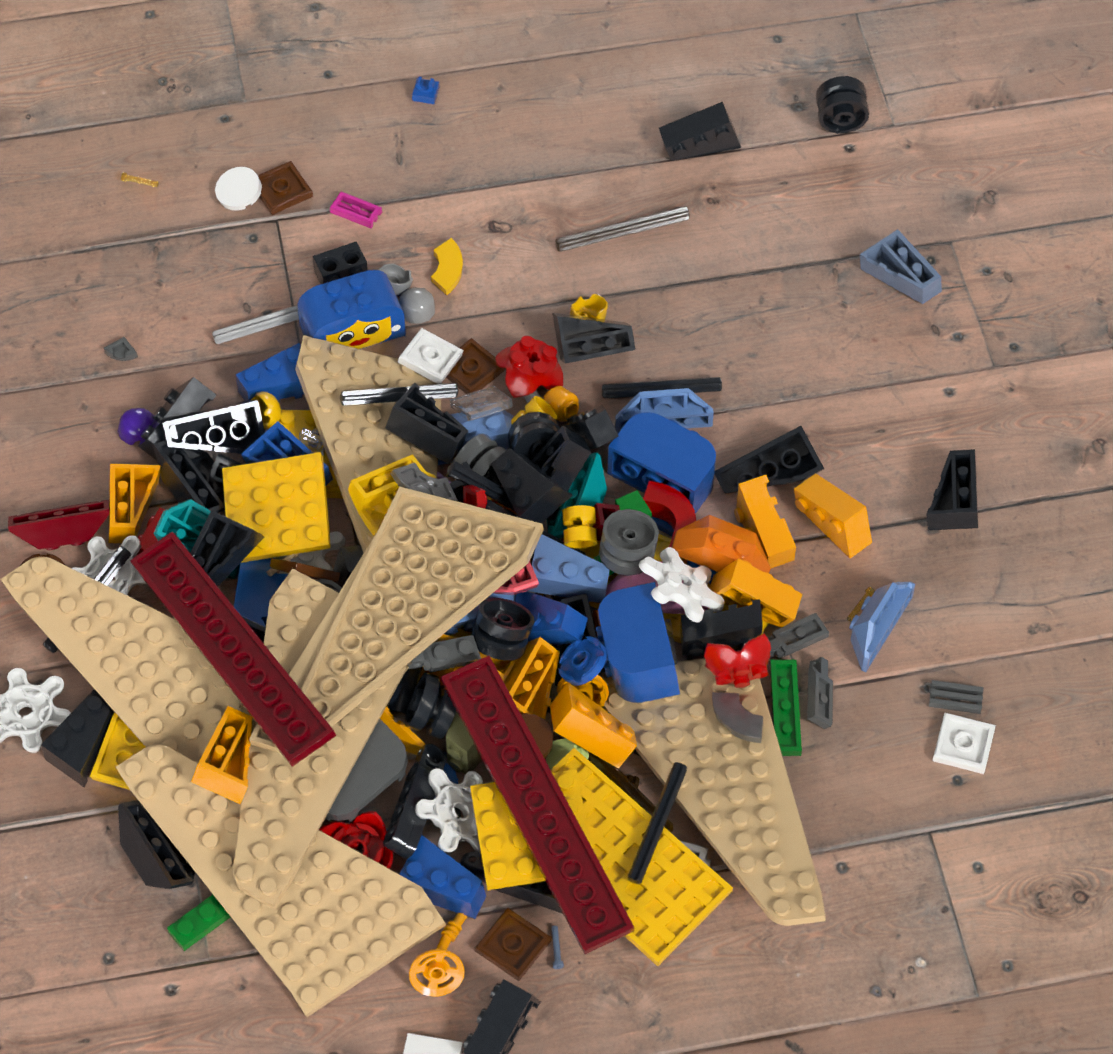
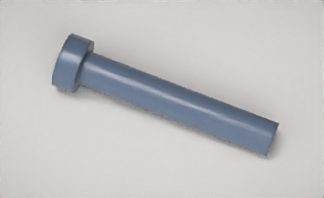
M552 926L553 968L562 969L564 962L561 961L558 926Z

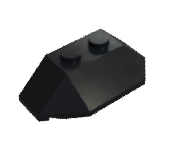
M166 440L154 444L153 449L157 463L161 465L160 474L162 481L178 503L191 499L216 513L225 510L224 486L222 483L209 478L214 461L207 452L196 449L167 447Z
M139 800L120 803L118 806L120 845L144 884L165 889L191 885L194 881L195 871Z

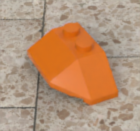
M708 515L677 530L675 533L672 548L678 552L681 558L701 566H706L717 572L739 558L748 561L762 572H770L771 567L758 536L752 531Z

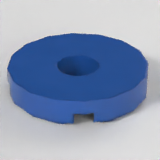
M588 636L584 640L578 639L566 648L559 662L561 664L559 674L566 682L574 686L583 685L600 673L605 664L607 652L605 646L597 638Z

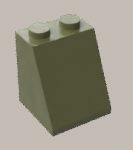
M456 710L446 735L447 763L456 772L466 774L469 771H473L482 758Z

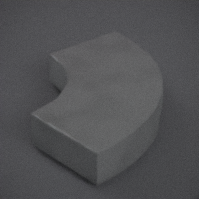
M416 463L394 469L391 472L393 479L399 487L458 501L447 478L436 479L429 477L418 468Z
M712 692L713 709L718 721L730 730L732 735L749 742L761 743L763 716L747 711L740 703L739 693Z

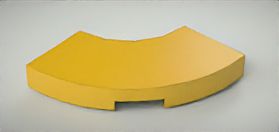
M452 238L433 250L439 265L437 271L431 276V282L445 295L451 293L458 285L463 269L461 250Z

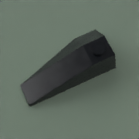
M258 400L242 401L162 422L167 447L242 454L265 433Z
M799 426L719 468L714 474L724 493L729 494L738 492V485L740 483L763 475H767L769 480L767 487L803 481L815 473L824 470V467L802 426Z

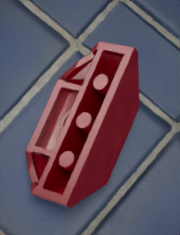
M102 500L100 502L95 501L30 512L18 516H9L8 530L39 550H55L60 546L70 544L72 546H79L90 541L109 516L110 503L109 500Z

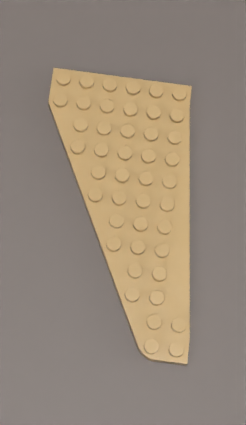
M303 335L295 370L364 553L374 536L363 522L348 491L350 481L412 454L426 472L435 475L437 478L438 458L385 429L392 408L397 402L344 406L341 404L340 394L342 391L405 387L412 386L414 383L418 386L437 383L398 363L396 358ZM434 399L436 401L435 406L441 410V399Z
M399 487L380 528L291 670L290 677L331 727L334 726L529 563L544 530L543 524ZM256 724L249 739L251 745L280 753L260 726Z
M48 557L32 558L1 578L2 583L17 604L39 626L145 747L164 745L199 763L227 706L250 715L174 618Z
M295 569L290 571L269 601L264 645L288 674H290L339 594ZM408 665L404 666L332 726L337 736L293 767L290 766L281 753L250 744V760L247 775L248 787L242 799L233 865L235 882L242 892L275 909L302 864L301 861L399 682L407 671ZM253 719L252 732H253V730H254V728H255V726H256V724H257L254 719Z
M705 658L674 662L680 694L642 703H633L622 699L615 691L612 677L607 678L606 672H602L609 690L608 699L604 704L605 710L634 730L637 742L635 750L664 786L675 762L687 766V772L675 799L767 917L773 922L784 926L826 921L820 885L760 679L751 680L750 685L744 688H735L734 684L717 685L715 676L705 667ZM712 692L739 693L740 703L747 711L763 716L761 743L749 742L732 735L731 731L718 721L713 709Z
M150 745L116 766L135 797L289 989L306 1017H309L446 926V923L421 886L319 830L301 861L302 864L291 885L275 909H272L242 892L238 888L233 875L242 802L238 804L192 783L191 781L198 763L164 745Z

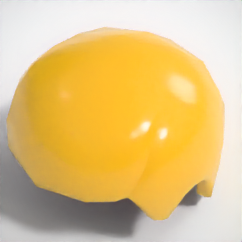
M592 294L589 299H583L580 296L575 303L571 304L570 315L605 320L608 302L604 297L597 294Z
M264 391L257 393L252 400H258L265 431L271 428L277 421H280L281 407L274 395Z

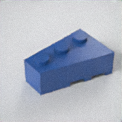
M300 343L235 374L238 392L244 401L252 400L261 391L274 395L278 402H280V399L294 396L295 399L303 398L304 392L295 370L301 347Z
M277 421L241 455L246 464L312 454L313 452ZM323 462L325 486H327L333 480L329 467Z
M528 591L516 595L515 602L523 605L534 616L535 623L528 637V642L538 637L543 638L550 645L573 643L578 639L582 640L587 617L567 604Z
M421 835L415 852L406 860L399 875L421 886L433 905L476 919L486 898L482 880Z

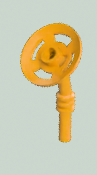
M457 913L454 919L449 920L444 930L441 931V938L436 949L420 954L412 962L409 969L410 982L421 994L433 997L447 995L457 989L464 978L463 962L455 953L447 949L450 943L454 942L462 931L461 926L468 916ZM448 956L449 958H451L455 962L457 967H450L448 961L444 959V957ZM423 972L424 977L429 980L428 985L420 982L416 974ZM451 976L454 977L449 983L438 986V984L446 982Z

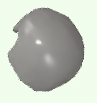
M394 263L384 264L379 268V271L387 274L396 296H400L411 287L413 278H411L410 270H405Z
M414 287L405 290L401 294L399 303L404 312L405 321L421 324L429 321L434 316V297L425 288Z

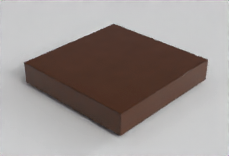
M292 161L258 175L262 185L259 197L272 215L313 197V191Z
M471 338L459 347L463 350L462 356L446 378L452 383L457 384L459 389L472 398L503 373L506 368H500L496 364L495 356Z
M271 558V569L287 573L295 569L312 579L339 581V572L298 562Z
M507 907L476 945L475 952L517 981H520L551 942V936Z

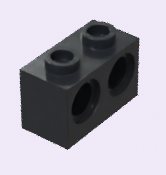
M357 241L312 256L314 272L320 284L368 271L367 261Z

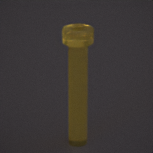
M122 172L121 181L126 182L127 180L154 187L159 186L158 181L127 175L126 172Z
M867 587L864 596L848 615V621L852 622L855 615L860 612L867 596H873L875 592L873 588Z

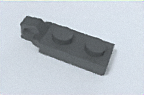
M817 613L773 631L772 635L768 637L771 643V657L769 659L775 656L778 658L788 656L828 638L829 631Z
M470 635L432 643L407 665L409 669L424 667V670H429L431 673L471 664L480 660L481 656L474 636Z
M820 657L810 661L807 719L826 729L831 727L833 721V680L828 677V660Z

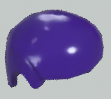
M132 408L125 411L119 420L118 434L120 439L129 445L141 441L142 437L140 435L142 431L154 421L152 418L153 414L145 408Z

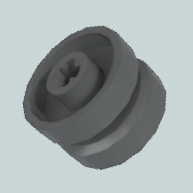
M479 434L463 446L454 461L460 464L467 461L471 470L501 486V482L491 464L506 449L498 447L496 441L487 434Z
M619 510L609 515L604 522L599 556L601 562L609 570L617 574L627 576L641 574L643 571L639 568V562L646 557L654 559L659 535L657 524L650 516L637 510Z

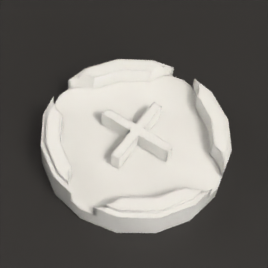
M235 167L227 170L220 176L216 183L215 193L217 199L225 208L243 210L246 208L245 206L252 205L257 201L261 194L262 185L258 175L252 169Z

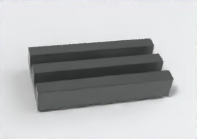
M932 680L929 707L981 714L984 687ZM935 697L948 698L952 701L935 699ZM962 700V701L976 702V704L963 703V702H960V701Z

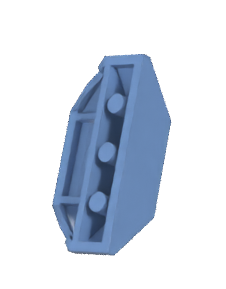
M685 388L639 392L615 416V429L619 433L631 417L645 412L656 413L667 419H672L686 429L712 427L714 411L711 406L693 391Z
M500 406L451 414L468 430L463 446L473 437L479 434H487L496 441L498 447H503L506 450L510 448L508 432L514 416ZM438 459V465L447 464Z
M893 582L876 589L872 597L867 596L861 608L863 610L861 615H855L849 627L852 629L851 643L862 671L867 672L913 598L915 583Z

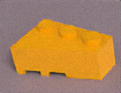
M110 464L108 543H123L124 539L128 536L137 537L158 486L161 465Z

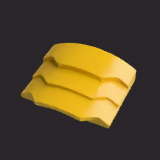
M413 454L350 481L348 487L350 497L360 517L373 536H375L399 489L398 484L391 475L394 469L416 463L423 473L429 477L436 478L435 475L425 471Z

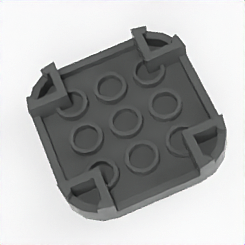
M381 719L376 724L325 818L326 820H354L362 808L394 781L400 782L406 775L405 771L408 760L405 746Z

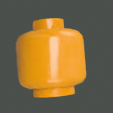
M562 386L550 389L544 396V400L556 412V420L560 422H566L567 418L577 414L579 411L578 397Z

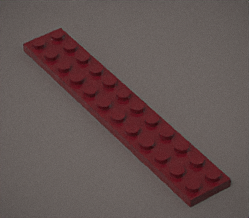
M173 531L130 560L135 570L291 767L337 736L333 728Z
M486 656L441 676V681L584 955L634 932V925L491 657Z

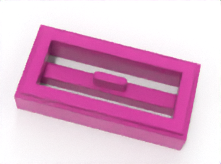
M341 191L330 206V213L372 229L374 226L373 222H376L378 215L382 214V207Z

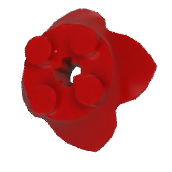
M526 335L514 345L499 352L495 357L496 364L500 368H506L505 382L513 398L528 396L534 393L541 385L547 390L556 386L563 387V372L557 361V350L543 341Z
M765 633L746 642L741 651H735L730 646L724 644L707 643L704 653L705 667L713 673L717 685L734 684L735 688L747 687L750 685L751 680L764 678L769 675L767 664L771 657V643Z
M377 812L361 813L350 824L341 821L331 822L319 829V831L354 850L359 851L362 847L363 855L390 869L393 863V852L383 846L387 830Z

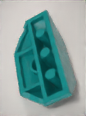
M597 452L589 455L568 491L573 496L555 511L551 520L547 519V527L550 534L558 538L564 537L563 531L567 529L563 525L562 510L564 508L579 505L593 507L596 503H603L607 486L601 457Z
M188 499L164 510L153 534L159 541L173 531L186 549L191 552L211 511ZM240 564L229 574L228 578H236Z

